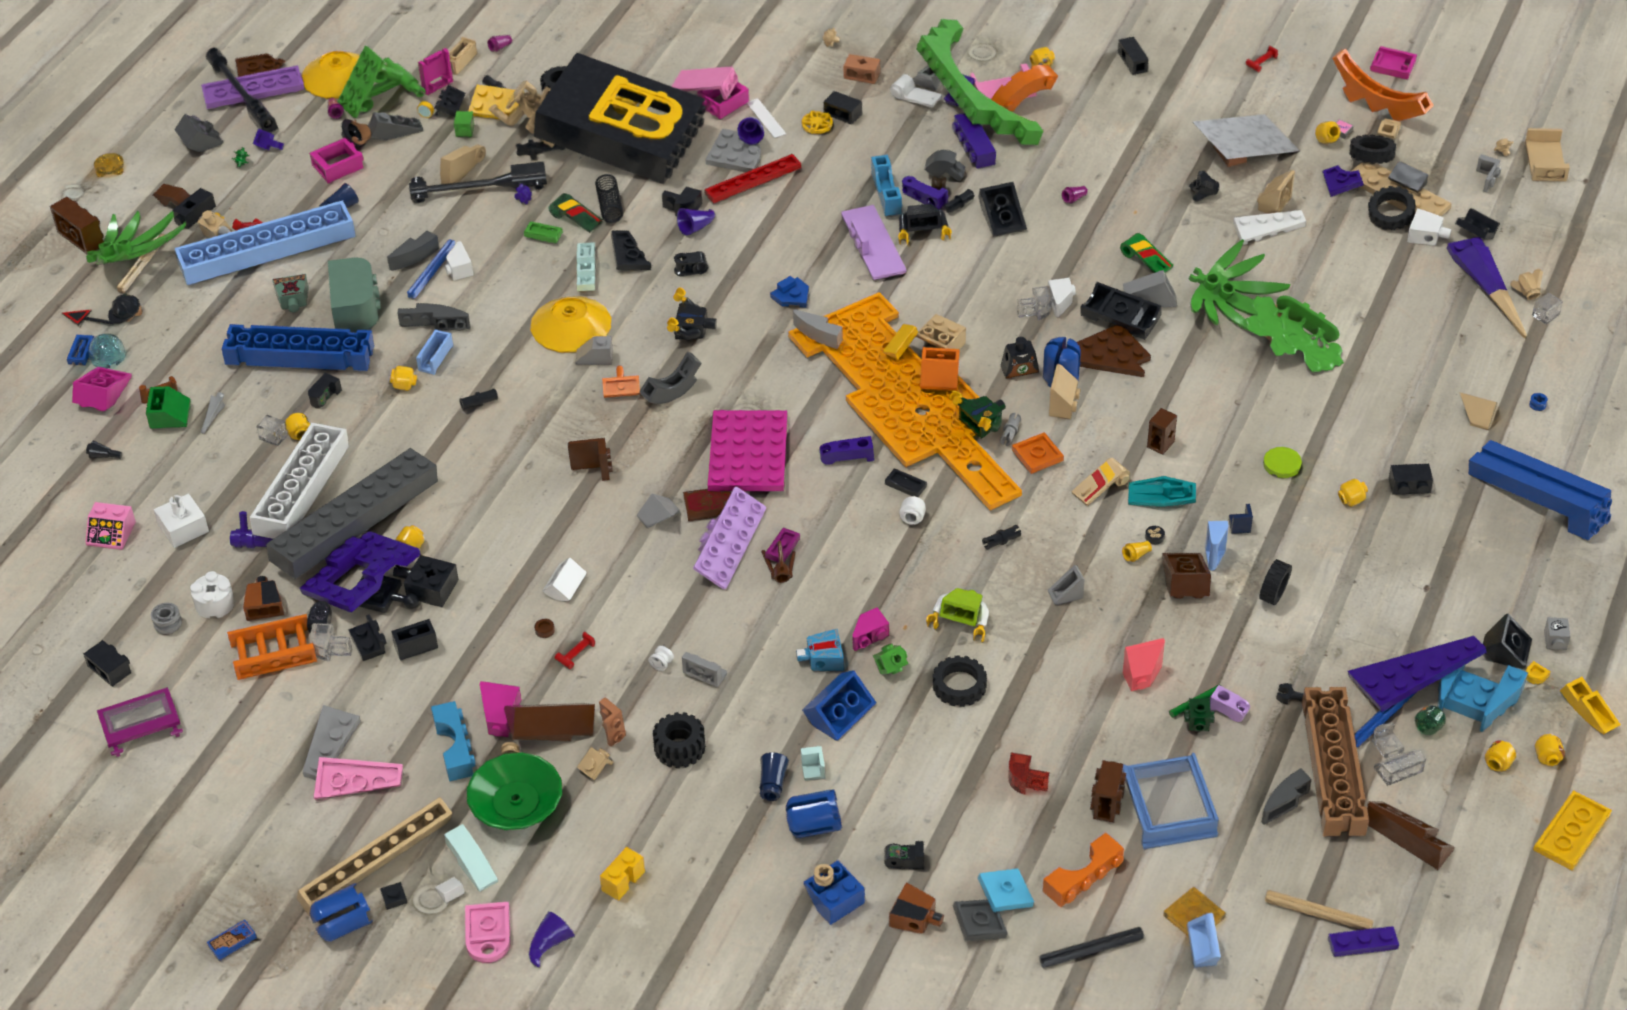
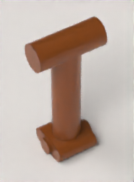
M173 376L169 377V382L155 386H169L176 391L178 390L177 382ZM140 385L141 402L146 404L150 388L147 389L146 385Z

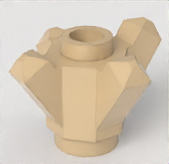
M1538 268L1534 270V273L1526 272L1520 274L1518 281H1511L1510 286L1523 293L1527 300L1536 299L1541 295L1540 285L1543 271Z

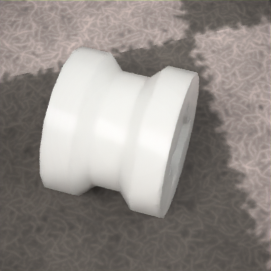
M658 646L655 649V654H652L648 660L654 669L665 671L668 666L667 663L673 660L674 655L667 647Z

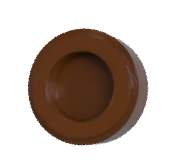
M540 619L534 625L535 634L540 638H548L555 632L554 623L550 619Z

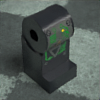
M324 373L308 390L311 406L314 408L323 407L326 404V400L333 393L338 395L342 391L340 379Z
M915 841V845H899L895 843L887 845L884 849L885 866L895 869H924V841Z

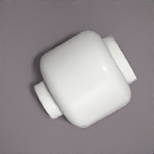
M915 496L905 498L899 512L902 521L910 525L920 523L925 514V503L922 499Z

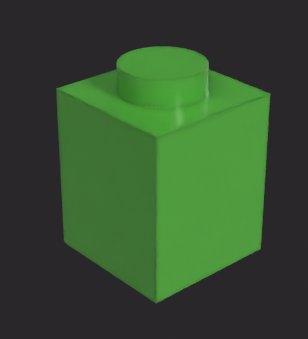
M456 111L454 120L455 136L472 137L475 126L473 111Z

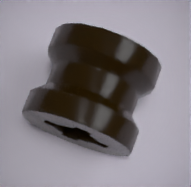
M932 177L931 187L938 190L941 188L946 189V177L941 179Z

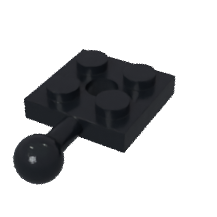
M383 576L381 588L379 589L380 592L373 594L359 607L386 613L392 601L404 603L409 609H414L419 604V598L414 593H409L406 596L398 594L402 586L401 580Z

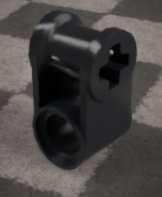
M704 252L678 253L674 256L676 263L674 273L678 276L704 274L708 270Z

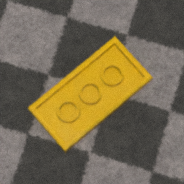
M1573 790L1538 839L1533 850L1573 871L1611 815L1612 810Z

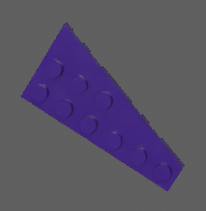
M1470 636L1347 672L1353 682L1382 712L1487 652L1486 647L1475 636Z

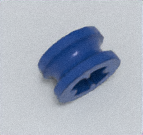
M1534 393L1531 396L1529 405L1535 411H1542L1546 408L1548 398L1542 393Z

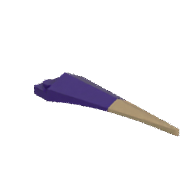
M1481 237L1448 243L1447 250L1453 261L1479 284L1503 311L1521 336L1526 338L1525 329L1489 247L1485 246Z

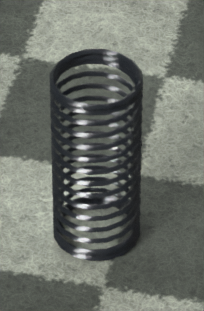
M603 174L595 181L601 216L604 221L615 223L622 219L624 215L617 179L613 175Z

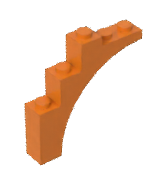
M1346 49L1340 50L1332 58L1346 84L1342 89L1349 102L1365 98L1372 112L1387 108L1392 119L1395 121L1424 115L1434 106L1427 92L1404 93L1392 90L1373 80L1360 69Z

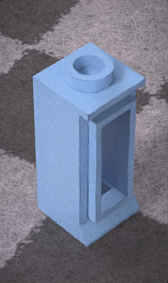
M434 330L416 357L418 371L435 375L437 368L451 347H454L451 333Z

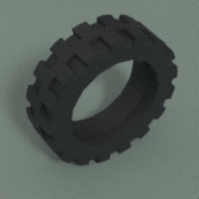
M1366 134L1356 136L1350 142L1349 155L1357 161L1383 164V162L1388 163L1395 158L1396 143L1388 137L1384 138L1380 135Z
M1393 186L1380 188V191H1375L1374 195L1369 199L1370 202H1368L1371 222L1375 223L1377 227H1382L1384 230L1404 228L1405 225L1410 224L1411 220L1413 221L1414 214L1416 213L1413 194L1399 186L1397 188ZM1388 200H1398L1407 207L1403 213L1397 216H1385L1377 210L1381 203Z
M956 655L954 658H945V661H940L938 667L934 668L933 691H935L937 698H941L943 703H950L951 706L959 705V707H965L967 704L972 705L975 701L978 702L982 695L984 696L987 688V673L984 671V666L982 664L979 665L976 659L972 660L968 656L960 657V655ZM964 672L972 675L977 682L969 689L954 690L948 687L943 682V679L951 673Z

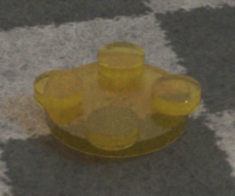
M107 153L99 156L94 161L97 177H104L108 174L121 175L123 173L124 160L119 154Z

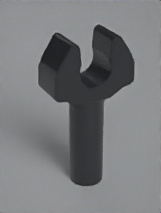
M1284 683L1279 685V692L1276 696L1278 701L1283 704H1288L1292 699L1302 701L1303 693L1294 691L1292 684Z

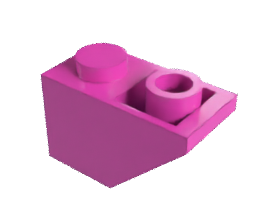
M878 607L860 614L852 635L854 651L865 648L889 636V622Z

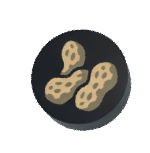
M1150 526L1146 529V541H1149L1151 544H1160L1164 541L1165 531L1163 528Z

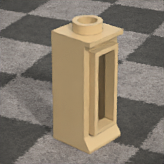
M461 37V40L449 51L454 75H457L477 55L475 40Z

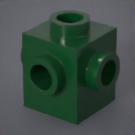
M1189 698L1188 710H1184V722H1188V731H1209L1210 723H1214V711L1210 710V699Z

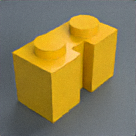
M626 847L600 875L601 890L619 901L629 890V882L635 883L644 874V857Z

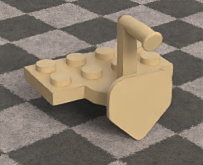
M523 81L514 91L506 106V109H509L515 102L519 104L509 116L499 110L496 104L489 108V112H492L509 126H514L525 114L529 117L525 128L534 134L536 110L550 92V89L545 87L540 95L531 83ZM526 89V90H528L529 92H526V93L524 94V93H523V90ZM542 140L545 144H548L550 147H553L555 145Z

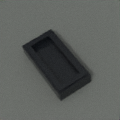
M895 468L885 479V485L915 497H919L927 487L926 481Z

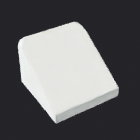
M455 877L435 887L445 903L465 893L463 884Z

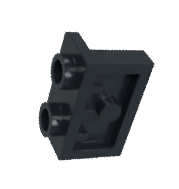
M447 85L446 90L442 89L438 97L441 101L437 100L434 109H436L435 116H438L439 112L442 111L455 117L456 111H459L466 93Z
M1473 208L1469 209L1465 217H1458L1455 223L1482 239H1493L1500 225L1496 220Z
M370 614L366 615L367 623L348 629L349 635L363 661L386 653L384 647L387 644L383 633L380 634L378 632L380 631L376 619L372 620Z

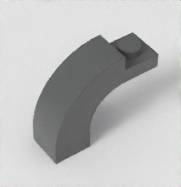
M687 352L672 374L662 379L648 377L639 392L650 403L664 404L684 395L695 384L697 378L694 375L702 363L692 353Z

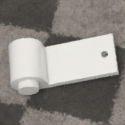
M903 74L890 87L892 96L928 107H933L943 97L942 94L916 88L914 80L907 74Z

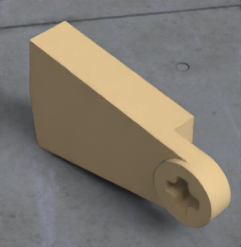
M479 144L473 147L463 146L441 157V184L460 182L478 162L484 159L486 148Z

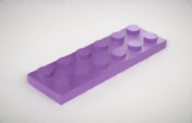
M298 65L236 77L246 92L256 99L304 90ZM229 79L201 84L207 109L244 102L243 97Z

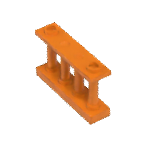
M307 614L227 632L231 648L237 647L239 660L233 661L237 680L317 662L313 643L307 644L304 631L308 630ZM296 633L299 646L287 649L285 635ZM277 637L279 651L267 653L265 640ZM257 642L259 655L247 658L245 645Z

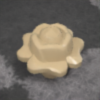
M835 28L824 32L823 40L826 47L833 46L834 42L838 43L840 40L836 36Z
M1507 138L1497 141L1496 147L1493 150L1508 156L1510 155L1509 149L1514 142L1509 141Z

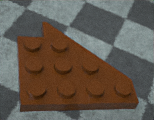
M1119 325L1112 326L1077 341L1081 349L1080 367L1144 377L1145 371L1140 365L1151 361L1150 353L1124 327Z

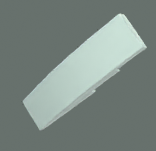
M595 242L577 243V291L595 290Z

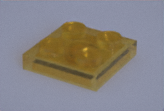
M1193 886L1165 909L1163 916L1188 936V922L1205 914L1213 913L1216 926L1225 919L1226 912Z

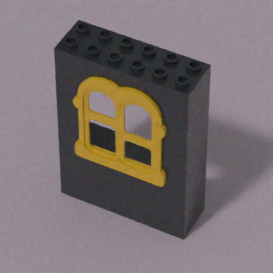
M576 52L536 110L534 137L664 184L667 179L671 178L673 169L678 167L679 159L684 157L686 148H689L692 143V138H696L699 127L702 128L704 124L705 98ZM618 95L642 105L636 107L616 100L615 96ZM610 105L628 111L622 121L604 116L605 111ZM651 107L668 114L659 115L649 112L647 109ZM634 114H638L657 121L660 124V128L649 132L631 126L629 122Z

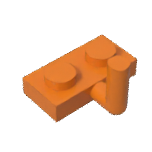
M620 365L616 368L617 377L602 378L604 398L640 395L639 375L624 376V369Z

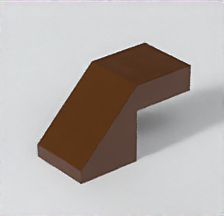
M163 184L153 196L165 207L170 202L177 207L190 194L181 187Z

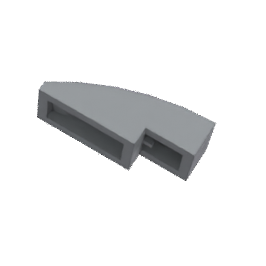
M794 309L793 325L799 331L816 342L838 349L843 340L842 326L828 323L827 317Z

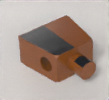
M259 576L256 578V583L247 585L243 604L247 621L284 615L281 598L274 580L268 581L266 576Z
M905 883L889 913V926L922 934L929 923L940 927L944 920V914L935 911L936 899L909 883Z

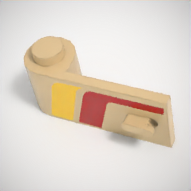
M1109 458L1071 492L1088 506L1113 483L1117 486L1125 485L1130 479V471L1114 458Z

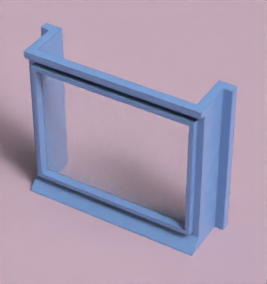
M1192 753L1190 756L1129 766L1123 765V772L1127 773L1125 782L1142 829L1141 844L1143 849L1218 837L1217 827L1219 819L1195 753Z

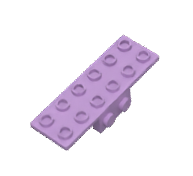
M874 205L841 212L850 236L853 238L855 246L859 250L873 280L906 273V268Z
M735 487L721 514L715 520L712 518L707 524L706 528L708 531L699 540L701 545L698 550L701 553L693 569L725 590L766 510V506L740 488Z

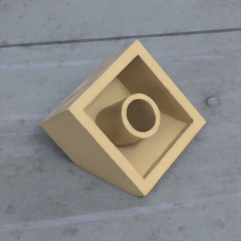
M1291 170L1277 176L1271 183L1266 185L1264 192L1260 193L1257 198L1259 211L1267 214L1282 211L1292 198L1295 171Z
M1060 364L1056 366L1050 389L1049 416L1071 419L1072 413L1077 410L1078 401L1076 399L1079 400L1081 389L1078 388V380Z

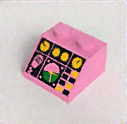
M95 502L88 515L86 545L123 550L136 523L132 507Z

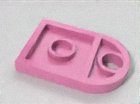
M509 902L465 905L466 948L468 954L474 960L481 963H492L500 960L507 954L510 948ZM487 948L494 950L491 954L482 953Z

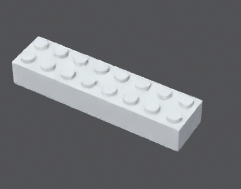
M316 423L310 424L251 514L250 522L253 535L274 539L303 520L349 447L347 429Z

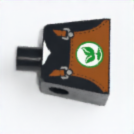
M1017 337L1015 343L1005 346L1000 367L1006 379L1039 373L1035 349L1031 341L1026 340L1025 337Z

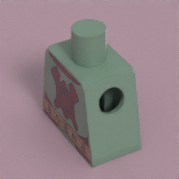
M306 274L272 279L281 309L297 312L299 307L307 305L309 286Z

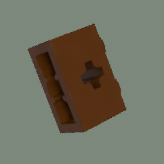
M1160 408L1149 421L1147 448L1164 455L1175 442L1176 414Z

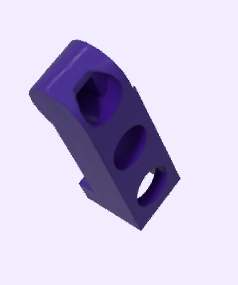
M906 176L902 179V192L922 204H933L937 209H941L948 203V190L944 188L940 190L918 181L913 176Z
M871 436L824 443L819 447L820 459L824 464L867 458V462L875 461Z

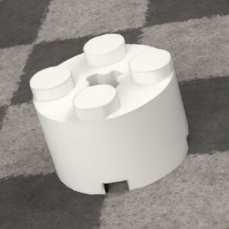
M210 571L190 586L195 609L200 616L209 619L210 616L220 618L227 615L233 609L234 596L230 581L225 576Z

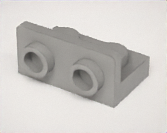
M685 652L682 656L683 673L716 687L727 676V670L722 669L715 662L707 661L688 652Z

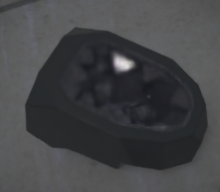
M318 601L310 608L307 627L308 632L314 636H325L330 630L332 610L326 601Z

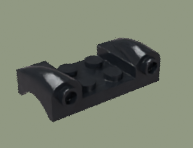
M1096 282L1090 298L1080 306L1081 316L1096 322L1100 318L1129 329L1131 335L1146 340L1162 315L1161 305L1100 282Z

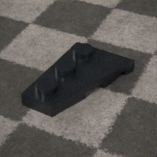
M612 230L611 239L616 270H651L652 264L645 259L644 252L639 250L637 247L638 243L630 231Z

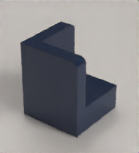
M1246 504L1244 514H1229L1228 520L1232 534L1251 533L1253 515L1250 504Z

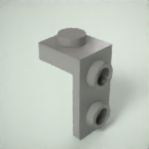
M1481 154L1476 171L1488 175L1483 192H1487L1490 187L1494 186L1496 177L1498 178L1502 168L1499 167L1501 160Z

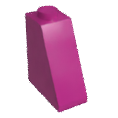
M480 681L479 686L488 734L497 737H509L510 729L504 707L520 705L522 700L520 687Z

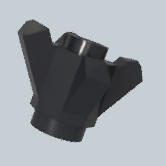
M1204 170L1199 171L1197 179L1189 185L1192 190H1195L1193 200L1199 201L1207 196L1216 195L1219 191V182L1212 179Z

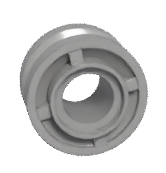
M161 603L154 607L151 612L154 628L159 633L169 634L175 632L181 626L182 620L179 609L173 603Z

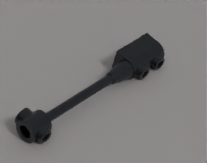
M217 48L209 49L206 53V60L215 72L222 71L240 93L246 104L249 117L257 128L269 133L279 129L276 120L262 102L248 94L226 67L227 59ZM267 120L271 122L269 126H265L268 124Z
M542 161L510 165V173L492 179L427 186L423 177H413L411 183H409L410 197L416 203H423L425 198H428V193L491 185L518 188L520 184H523L527 187L534 186V189L540 190L547 184L545 164Z

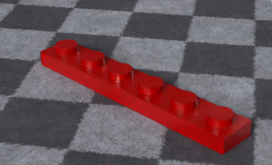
M790 154L705 189V195L714 204L801 168V162L793 154Z

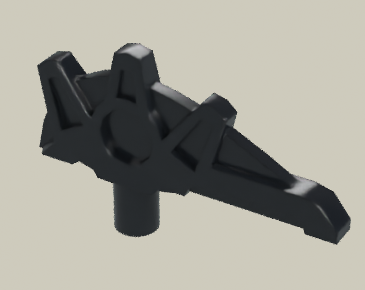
M533 139L528 140V143L523 145L520 143L516 144V155H530L532 160H535L537 155L543 153V151L566 150L557 145L550 147L543 141L534 142Z

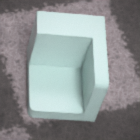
M822 747L801 748L804 780L825 779Z

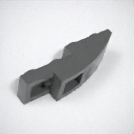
M416 303V308H399L397 312L399 326H434L435 330L471 329L468 313L445 305Z

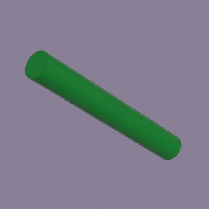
M1218 685L1194 698L1210 699ZM1189 700L1169 710L1170 716L1174 718L1183 713L1184 710H1188Z

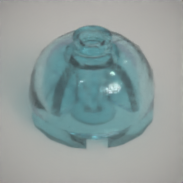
M104 333L94 337L88 347L89 359L95 367L110 368L112 364H120L126 356L122 341L113 334Z

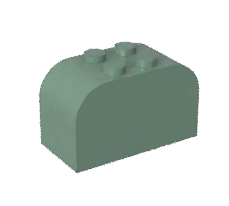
M358 257L329 260L330 301L335 329H350L351 332H357V330L372 328L378 321V310L381 309L380 299H377L380 297L379 287L375 286L377 284L376 274L372 273L371 264L366 259Z

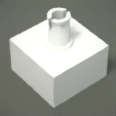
M189 493L182 497L174 495L175 500L171 497L169 503L154 509L158 526L174 548L209 532L205 515Z

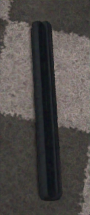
M1135 927L1039 956L1041 966L1045 968L1144 938V933L1141 927Z

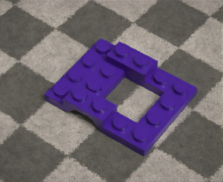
M371 531L363 534L360 539L352 536L325 558L327 566L308 579L300 587V591L303 595L319 601H326L329 605L352 613L381 588L383 576L394 565L408 566L421 553L419 548ZM358 564L366 567L362 572L364 579L359 581L351 590L333 584L354 565Z

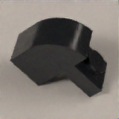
M687 186L681 194L664 190L662 193L663 208L674 210L675 216H677L680 208L698 210L702 205V190Z

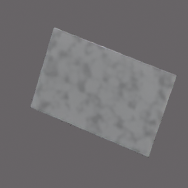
M1265 114L1193 121L1195 126L1226 159L1300 151Z

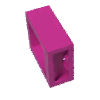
M739 82L736 83L730 93L732 97L721 104L713 100L721 95L720 89L699 90L697 92V96L705 98L704 106H706V110L719 119L749 102V89Z
M346 138L310 152L312 166L327 183L363 168L362 161L364 157L362 153L357 151L354 144L350 143ZM345 153L350 156L332 165H328L326 162Z

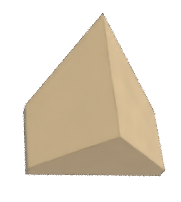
M1459 392L1470 425L1488 430L1498 403Z

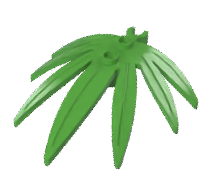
M139 211L135 213L119 237L117 219L115 214H113L104 243L99 245L100 251H88V255H86L87 262L96 261L97 265L125 261L148 254L180 233L186 227V223L184 222L173 231L153 240L164 231L174 218V213L171 211L160 222L130 242L140 223Z
M1242 239L1217 260L1207 275L1203 274L1201 269L1195 267L1193 273L1197 276L1190 274L1188 279L1191 282L1200 283L1190 302V308L1193 313H1197L1200 310L1204 301V309L1208 318L1215 325H1218V315L1213 303L1215 302L1220 311L1229 320L1248 330L1246 319L1233 308L1251 316H1257L1258 314L1252 305L1254 299L1240 293L1252 295L1273 294L1288 290L1290 284L1263 281H1228V279L1236 278L1249 272L1265 257V254L1254 256L1226 269L1240 252L1244 243Z

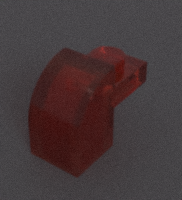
M1011 752L1008 766V782L1010 786L1018 793L1024 795L1027 788L1047 792L1050 772L1031 769V755Z

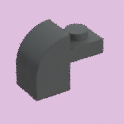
M938 150L927 158L924 170L933 177H937V179L946 172L957 181H960L963 178L965 166L955 160L957 153L950 150Z

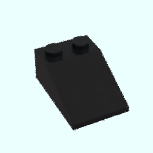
M1014 182L980 188L979 202L993 237L1027 230Z

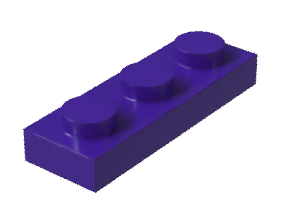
M1394 926L1330 933L1328 935L1333 957L1399 949V941Z

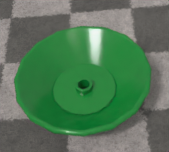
M524 752L503 754L486 761L473 773L467 786V804L474 817L489 827L506 831L526 829L542 822L556 809L562 796V779L554 765L540 756Z

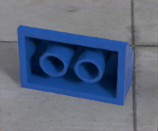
M853 670L840 673L802 711L815 728L836 741L877 702Z

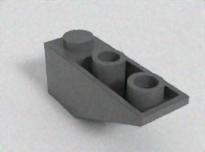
M373 112L368 125L371 130V138L390 140L424 130L420 120L417 118L389 115L384 112Z

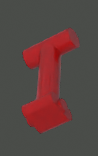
M1269 46L1268 52L1255 61L1247 59L1245 64L1260 72L1262 69L1260 65L1271 57L1276 59L1278 57V50Z
M257 218L253 222H241L235 219L232 229L237 231L263 222Z
M584 632L582 634L583 640L566 655L558 652L555 655V659L568 669H572L574 662L571 660L588 645L594 647V638Z

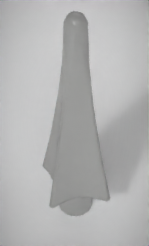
M218 392L216 397L212 395L210 397L207 415L201 429L202 434L206 432L214 418L225 406L222 401L224 394Z

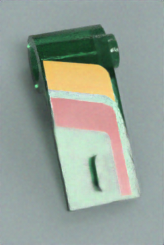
M562 193L548 208L551 215L555 218L560 219L566 215L589 233L603 220L567 193Z

